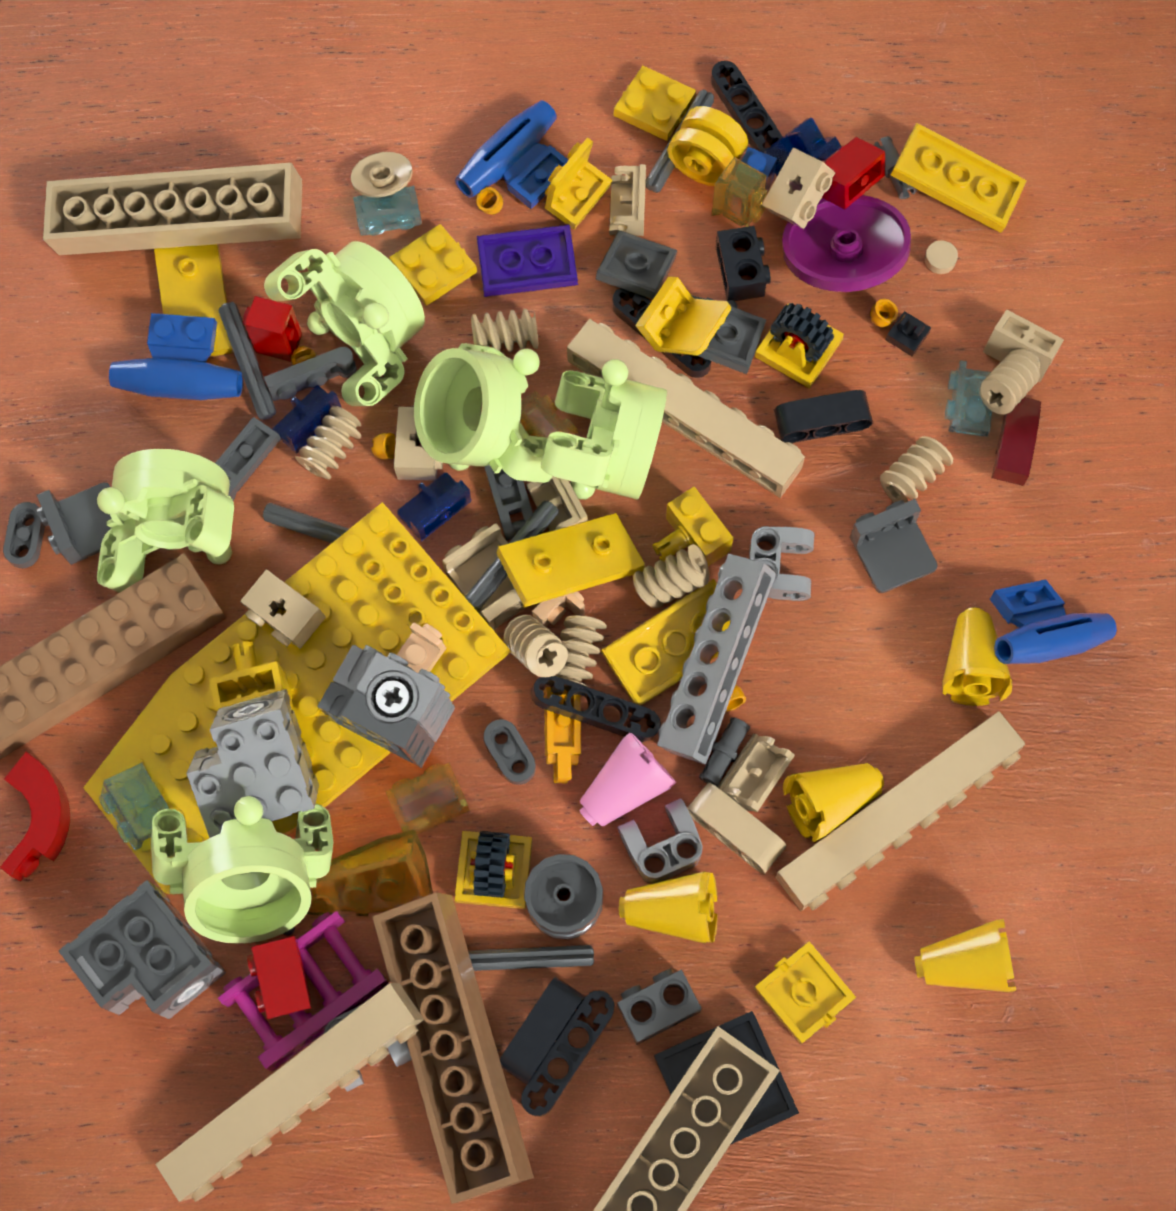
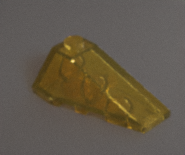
M415 829L379 838L331 859L330 871L327 875L316 879V887L310 888L311 905L306 915H323L327 912H330L332 915L336 911L356 912L357 916H368L369 912H386L433 894L427 856Z

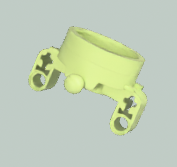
M358 241L350 242L336 255L333 252L325 255L317 249L301 251L293 254L267 276L264 289L267 296L274 301L297 299L310 289L316 296L317 301L314 304L316 311L312 312L307 319L309 330L316 335H324L330 330L337 338L351 346L364 363L342 386V397L348 405L373 406L402 381L405 373L402 362H405L408 358L400 347L423 328L425 316L421 302L411 284L401 271L381 252L368 244ZM306 267H307V269H308V272H302V273H299V272H298V271L304 270ZM282 278H285L288 282L289 288L287 293L281 288ZM360 385L364 387L365 391L363 398L359 396L358 390Z
M462 343L458 348H450L437 354L422 373L414 402L416 432L422 447L428 455L438 462L448 463L452 469L457 471L466 470L469 466L490 465L494 473H499L503 469L507 475L516 480L549 482L553 476L548 475L541 469V461L548 438L529 436L520 423L521 394L528 388L525 375H531L538 370L540 365L538 354L528 348L521 349L515 354L514 360H512L495 348Z
M612 359L604 364L602 368L603 378L578 371H565L561 376L555 406L561 411L589 418L591 422L587 438L565 432L550 433L541 461V469L548 475L571 481L570 484L578 499L586 500L593 495L595 489L638 500L650 469L663 419L667 390L628 380V368L619 359Z
M173 449L142 450L121 458L114 467L112 487L104 488L97 497V504L100 510L110 514L112 518L107 521V526L111 527V529L105 534L101 543L97 571L98 584L118 593L122 592L143 579L146 554L159 548L181 549L188 547L189 550L195 553L205 552L207 558L213 564H225L232 555L230 540L234 514V502L229 496L230 481L225 471L214 462L202 456Z
M251 796L240 798L234 806L236 819L225 821L221 833L204 842L187 843L186 820L181 812L175 809H163L157 812L152 820L151 853L153 876L157 882L163 885H170V894H183L184 912L187 922L196 932L209 939L225 943H253L267 940L289 931L307 914L311 905L310 888L316 887V879L327 875L330 871L334 844L331 820L328 810L319 804H315L314 809L298 812L295 839L276 832L271 820L261 818L263 806L258 799Z

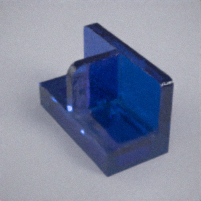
M807 118L766 149L764 153L777 158L775 174L778 176L793 148L820 161H824L842 146L836 136L824 138L813 118Z
M317 385L301 401L293 396L290 399L293 409L272 430L280 435L281 440L295 453H298L301 447L307 445V439L310 436H316L314 430L317 426H323L322 419L326 415H330V408L333 405L341 407L338 395L335 392L327 393Z
M444 473L427 487L424 483H419L417 485L419 493L398 509L397 513L422 542L472 501L470 489L462 480L457 483L448 473Z

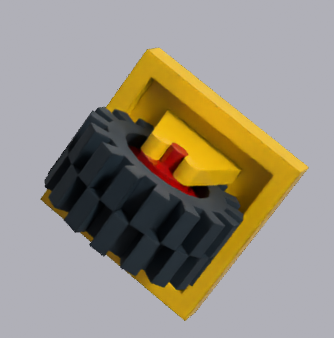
M789 303L784 306L771 325V330L755 351V357L810 389L843 340L844 334L829 326L826 320H821V315L817 312L816 314L811 313L812 309L808 307L803 309L801 304H796L795 306L793 303Z
M462 831L455 902L525 909V883L529 877L532 837L515 836L501 832Z

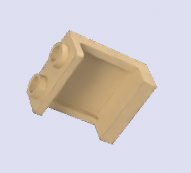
M496 523L491 527L485 526L479 529L472 536L471 541L463 546L457 545L446 553L445 559L442 560L446 574L464 597L498 557L496 554L498 546L508 544ZM507 576L483 607L475 610L495 630L526 607L523 606L513 584Z

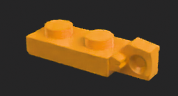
M546 687L544 698L549 699L554 693L551 692V687ZM564 690L561 695H557L562 697L559 704L563 705V700L568 693L567 690ZM578 694L571 697V705L577 711H581L580 695ZM544 709L546 764H554V783L567 784L572 779L571 765H577L578 758L581 755V722Z

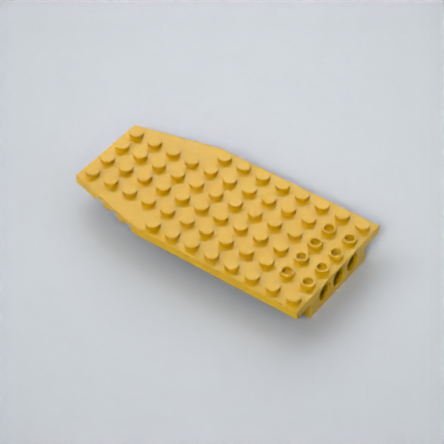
M383 502L284 582L318 607L326 616L301 649L293 643L286 647L271 635L274 631L272 627L266 623L260 627L244 614L169 676L83 787L164 893L170 894V885H163L157 882L152 872L151 836L153 816L163 809H175L185 817L187 843L204 842L209 839L186 773L196 751L217 747L216 741H213L210 732L217 713L214 710L209 679L237 671L232 651L233 645L239 643L240 649H243L242 642H253L257 666L277 661L287 674L293 703L291 709L295 712L301 730L302 741L305 742L312 762L313 774H316L319 783L315 804L323 807L330 804L391 753L333 722L317 707L330 683H334L333 678L352 645L361 649L368 645L388 657L390 652L397 655L412 634L410 627L413 622L421 627L425 623L429 624L442 634L440 639L446 647V650L430 672L440 678L439 683L445 686L444 690L450 694L449 699L451 701L456 699L511 653L507 645ZM279 608L276 614L278 613L283 616L287 611ZM298 812L272 821L276 832L284 835L295 832Z

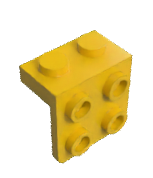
M589 138L582 144L577 142L567 155L568 162L563 167L558 165L553 170L548 179L550 185L545 191V195H547L545 209L565 224H570L573 230L577 228L612 183L611 178L588 162L593 141Z
M668 277L635 326L655 351L697 356L707 349L709 342L719 327L725 322L727 315L731 311V306L727 301L694 299L678 277Z

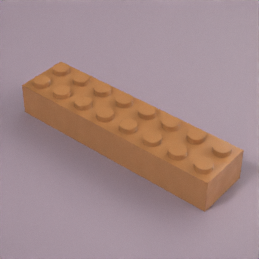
M185 553L0 666V759L226 619Z
M436 892L372 916L390 983H400L424 1018L423 1021L416 1025L418 1032L407 1040L451 1204L467 1201L534 1178L452 895Z

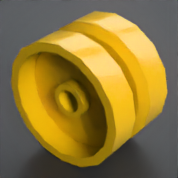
M696 106L687 113L680 130L675 133L670 141L667 152L675 167L687 177L708 186H721L727 182L734 170L735 163L739 162L746 150L748 139L742 127L727 114L711 107Z

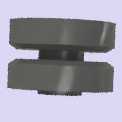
M558 854L545 858L532 869L525 883L524 899L531 921L541 932L555 939H572L584 935L596 924L602 912L603 887L598 873L587 861L575 855ZM568 892L571 893L567 901H560L557 897L559 893L561 895H566Z

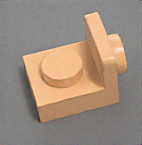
M577 591L541 602L532 611L533 617L543 626L547 627L550 623L555 625L566 612L565 607L570 609L575 615L583 616L585 614L584 598Z
M413 622L410 627L412 634L397 655L405 659L409 663L407 666L415 672L419 673L420 669L430 672L446 650L444 643L440 639L442 634L427 623L421 627Z

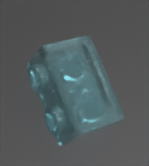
M415 186L405 187L385 197H368L365 195L353 197L361 236H375L382 234L384 231L394 229L407 230L415 225L422 224Z
M960 360L956 371H950L948 389L953 390L952 400H947L945 408V419L950 420L949 432L988 437L992 411L987 408L981 399L980 386L982 381L991 372L966 369L967 361Z
M142 763L103 782L99 799L104 811L107 814H113L118 823L117 831L124 843L130 842L135 851L142 848L143 841L152 836L153 816L163 809L170 808Z

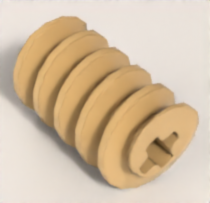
M523 309L521 319H518L515 311L511 310L508 320H505L500 311L497 313L495 321H492L489 313H485L483 323L479 322L476 314H472L471 323L474 345L487 347L492 345L493 348L500 351L501 345L504 343L508 352H512L514 342L518 343L520 349H525L527 341L530 340L533 348L538 349L535 313L534 317H531L528 310Z
M1017 348L1012 350L981 383L980 396L987 408L997 414L1010 413L1038 382L1040 377L1039 357L1027 349Z
M335 405L330 408V415H326L322 419L323 426L315 428L316 436H310L307 439L308 446H303L299 450L301 457L295 456L298 463L309 472L330 480L331 475L326 468H339L334 457L336 456L341 459L347 457L341 449L342 446L349 449L354 447L348 438L350 436L357 439L361 438V434L356 429L357 426H361L360 421L350 412Z
M922 436L916 441V445H912L907 450V453H903L898 458V462H894L889 467V470L880 475L882 488L893 502L904 500L906 503L909 502L907 498L911 500L918 497L917 490H926L927 484L925 481L933 483L936 480L935 473L941 475L945 471L944 465L950 466L953 463V457L940 442L931 437Z
M692 544L688 546V553L681 549L677 552L676 557L669 555L666 557L665 562L659 560L655 562L654 567L649 565L644 568L643 572H635L633 583L640 598L648 606L659 608L664 603L673 601L675 597L680 598L686 592L690 593L696 590L697 587H703L708 584L710 572L703 552L697 545Z
M521 615L509 622L503 639L511 654L519 662L524 664L526 668L538 677H551L562 670L567 661L568 651L560 638L530 615Z
M569 616L564 620L566 629L562 630L560 634L562 644L567 647L568 657L565 666L554 676L588 687L581 681L582 679H592L593 674L585 670V667H595L597 664L595 660L589 657V654L600 653V649L592 643L602 642L604 639L601 634L596 632V629H606L607 625L593 617Z

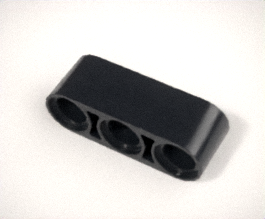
M852 390L780 404L774 409L780 438L784 443H796L867 429L873 424L866 392L863 390Z
M555 976L501 1056L502 1068L527 1085L555 1044V1040L558 1039L574 1015L575 1010L578 1009L586 996Z

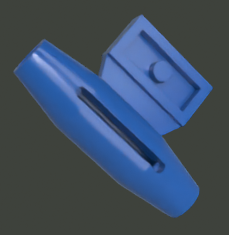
M540 100L503 125L476 150L455 178V183L459 190L467 197L472 198L482 189L504 178L508 191L528 208L532 209L546 196L545 191L550 185L548 179L553 170L558 165L563 167L568 162V159L551 145L539 144L557 119L556 112L552 106L546 101Z
M151 313L147 340L152 358L113 361L109 369V383L113 388L149 397L200 401L240 397L243 388V376L241 371L206 363L211 353L214 352L217 329L215 318Z
M1046 579L998 589L990 597V601L1006 622L1018 627V629L997 638L995 641L994 650L996 657L1003 664L1043 663L1081 654L1113 639L1117 632L1116 622L1110 614L1072 613L1066 615L1064 609L1065 602Z

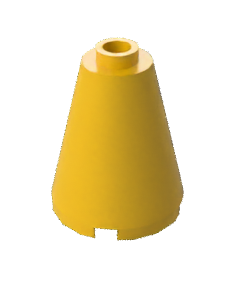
M968 608L958 615L942 681V689L945 696L948 693L951 695V701L968 706L989 705L990 698L999 696V701H1002L1012 693V679L1008 666L1001 663L995 654L994 645L998 636L992 617L981 608Z
M868 763L816 770L787 776L783 783V794L787 795L790 793L792 804L786 807L798 831L805 838L812 836V842L823 839L880 796L884 786V779L880 770Z
M704 871L628 889L625 897H620L619 900L620 918H625L626 924L629 926L704 944L713 943L715 941L718 914H714V902H718L714 874Z
M1004 919L994 920L920 948L921 956L914 957L917 977H925L926 985L1000 992L1016 991L1015 982H1007L1009 979H1014L1006 932L999 933L998 931L1000 928H1005Z

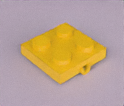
M642 66L630 85H627L626 91H623L622 97L614 107L613 116L668 141L696 98L697 90Z
M441 224L389 257L390 261L406 277L417 296L426 306L478 272L475 263L465 253V249L460 247L459 242L456 243Z
M810 941L790 958L786 959L784 957L774 966L775 970L754 987L756 992L800 1045L821 1027L824 1026L826 1029L836 1020L835 1015L856 998Z

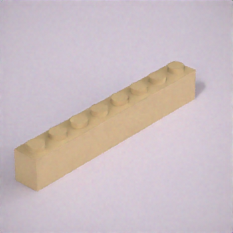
M589 319L568 345V362L589 375L603 378L602 368L604 364L612 359H619L628 368V380L666 389L667 397L662 419L664 424L779 498L782 497L801 471L805 456L797 446L790 442H782L766 426H757L749 421L741 410L724 405L714 393L708 390L702 391L686 375L676 374L669 370L662 360L654 356H647L640 351V348L630 340L624 341L616 336L607 325L603 323L597 324Z
M998 711L778 871L775 878L800 911L808 906L812 911L829 899L826 894L835 886L842 890L857 879L854 872L865 865L869 870L885 858L882 852L893 845L895 849H898L912 838L909 832L918 825L923 829L927 828L940 818L937 812L944 806L948 805L950 809H953L967 798L964 792L975 785L977 789H980L994 778L991 772L1000 765L1007 769L1021 758L1018 752L1023 748L1025 742L1000 711Z
M389 983L155 1165L177 1200L181 1202L193 1198L197 1202L214 1190L212 1186L214 1181L221 1176L227 1179L243 1167L241 1161L249 1154L255 1157L272 1145L270 1138L279 1131L282 1134L289 1132L302 1121L299 1117L309 1108L313 1112L326 1104L331 1099L328 1093L337 1086L343 1089L360 1077L357 1071L367 1063L373 1066L383 1060L389 1054L387 1048L397 1040L401 1044L418 1032L416 1025L423 1021L424 1018L400 983Z

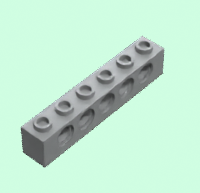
M728 554L725 563L720 567L718 583L714 594L707 601L705 618L702 626L695 633V644L690 658L684 663L683 677L678 689L672 695L671 709L668 717L659 730L657 746L664 750L706 765L776 573L765 563ZM742 589L741 595L733 600L735 593ZM731 620L729 627L722 631L723 625ZM719 652L716 661L710 664V659L713 656V654ZM707 684L705 692L698 696L701 686ZM695 715L693 724L686 728L689 718Z

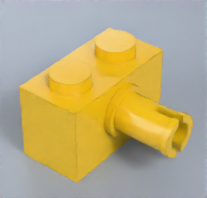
M695 487L690 488L667 504L666 519L675 531L652 545L657 556L661 554L660 560L665 562L667 556H674L679 550L692 544L697 545L701 549L708 566L731 552L733 536Z
M242 642L243 649H240L239 643L232 646L237 668L236 672L209 679L216 713L219 708L287 689L290 706H293L287 674L277 661L257 666L253 642Z

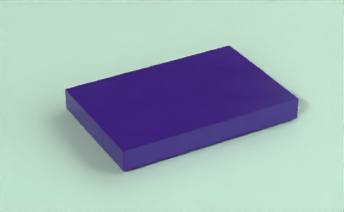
M570 224L477 236L484 297L578 285Z

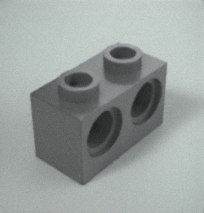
M671 968L652 978L654 984L644 989H641L640 985H636L620 994L623 1000L617 1002V1007L636 1045L701 1012L702 1008L682 970L673 973ZM669 987L679 988L683 993L684 1000L678 1005H670L663 998L664 991ZM638 1003L648 1005L652 1011V1016L645 1022L636 1021L631 1015L633 1006Z

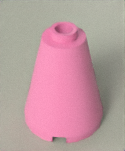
M629 732L621 740L581 798L580 803L583 805V808L579 811L592 826L597 822L601 826H605L671 789L676 781L663 765L659 764L653 757L654 755L642 742Z

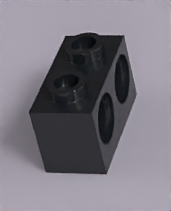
M755 226L717 231L715 247L727 301L764 297L766 284L771 283L769 266L763 265L761 256L765 254L762 237H757ZM736 248H744V249H746L747 251H745V252H739V251H736L735 249H736ZM749 275L753 279L744 280L741 278V276Z

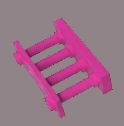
M337 911L332 915L330 912H327L318 917L312 923L314 928L297 939L304 972L324 999L322 1004L325 1008L314 1016L311 1013L307 1014L304 1010L290 1013L289 1015L295 1022L293 1024L295 1030L283 1038L281 1035L277 1036L262 1013H259L258 1007L248 994L260 985L258 975L251 977L249 974L244 979L241 976L233 979L223 988L225 993L218 997L221 1004L230 1007L235 1002L238 1004L265 1044L263 1046L265 1052L258 1056L265 1069L271 1072L324 1034L325 1028L331 1020L361 1006L389 984L378 969L373 972L370 969L365 970L337 930L339 926L345 923V920ZM324 937L354 978L352 981L354 986L343 994L340 991H335L307 951Z

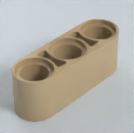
M707 783L687 807L691 817L760 873L765 874L787 847L778 835L711 783Z

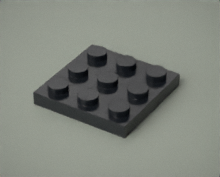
M753 1011L718 1026L779 1069ZM717 1027L654 1055L670 1095L674 1092ZM780 1071L731 1144L799 1114Z

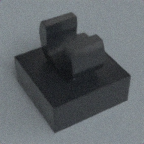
M904 311L887 334L886 341L913 357L929 335L931 327Z

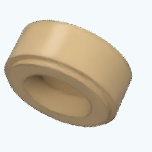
M947 241L933 242L925 254L927 268L937 274L950 272L955 267L958 259L957 249Z

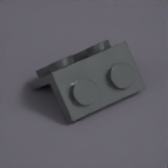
M100 483L59 502L50 490L37 494L41 507L36 509L43 525L45 527L49 525L53 534L48 536L51 547L56 555L61 553L71 565L99 553L102 540L111 529V527L107 526V521L112 519L110 514L100 510L97 504L98 494L104 488L110 487L108 483Z
M916 499L906 503L904 500L894 502L886 508V511L877 515L873 512L867 513L859 517L856 523H854L850 539L876 591L879 593L888 592L934 573L937 569V562L916 523L921 512Z

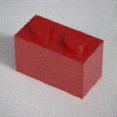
M858 137L853 138L845 146H842L837 153L825 162L835 174L830 188L823 194L822 198L844 210L847 209L885 176V151Z
M255 296L251 307L248 306L244 312L243 325L246 327L249 339L256 353L291 362L292 354L298 348L302 337L293 306Z
M296 935L252 946L253 954L247 955V962L251 977L258 975L261 990L255 991V998L259 1013L266 1011L267 1019L311 1008V998Z

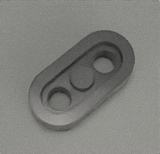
M31 502L18 504L13 508L9 516L3 553L11 565L16 568H28L35 564L40 556L45 526L36 510L39 507ZM34 518L32 525L25 526L28 519ZM28 549L27 555L19 557L22 550Z
M503 719L491 722L484 731V742L503 776L508 782L516 785L529 782L535 775L536 763L516 727L511 722ZM498 735H506L508 737L507 742L504 744L496 743L495 739ZM516 763L525 765V770L521 773L514 772L512 768Z

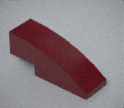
M1024 397L1010 413L1004 414L991 478L1024 486L1030 474L1037 439L1041 401Z

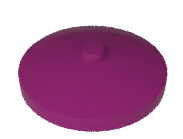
M862 195L845 210L822 198L817 205L814 217L808 221L804 229L790 222L787 223L782 238L783 256L790 271L800 280L813 287L835 292L864 290L889 280L904 266L909 257L911 247L910 227L899 210L878 198Z

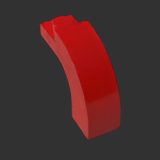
M27 752L4 778L6 782L25 796L31 810V822L26 835L0 866V869L20 882L24 877H29L37 869L40 862L39 858L42 855L53 862L55 861L65 844L70 826V806L64 787L53 772Z

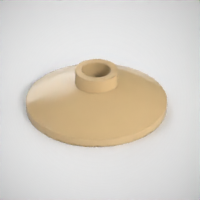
M375 153L365 157L355 165L351 173V182L354 189L362 195L368 197L389 196L402 190L410 182L413 174L412 165L405 156L399 153Z

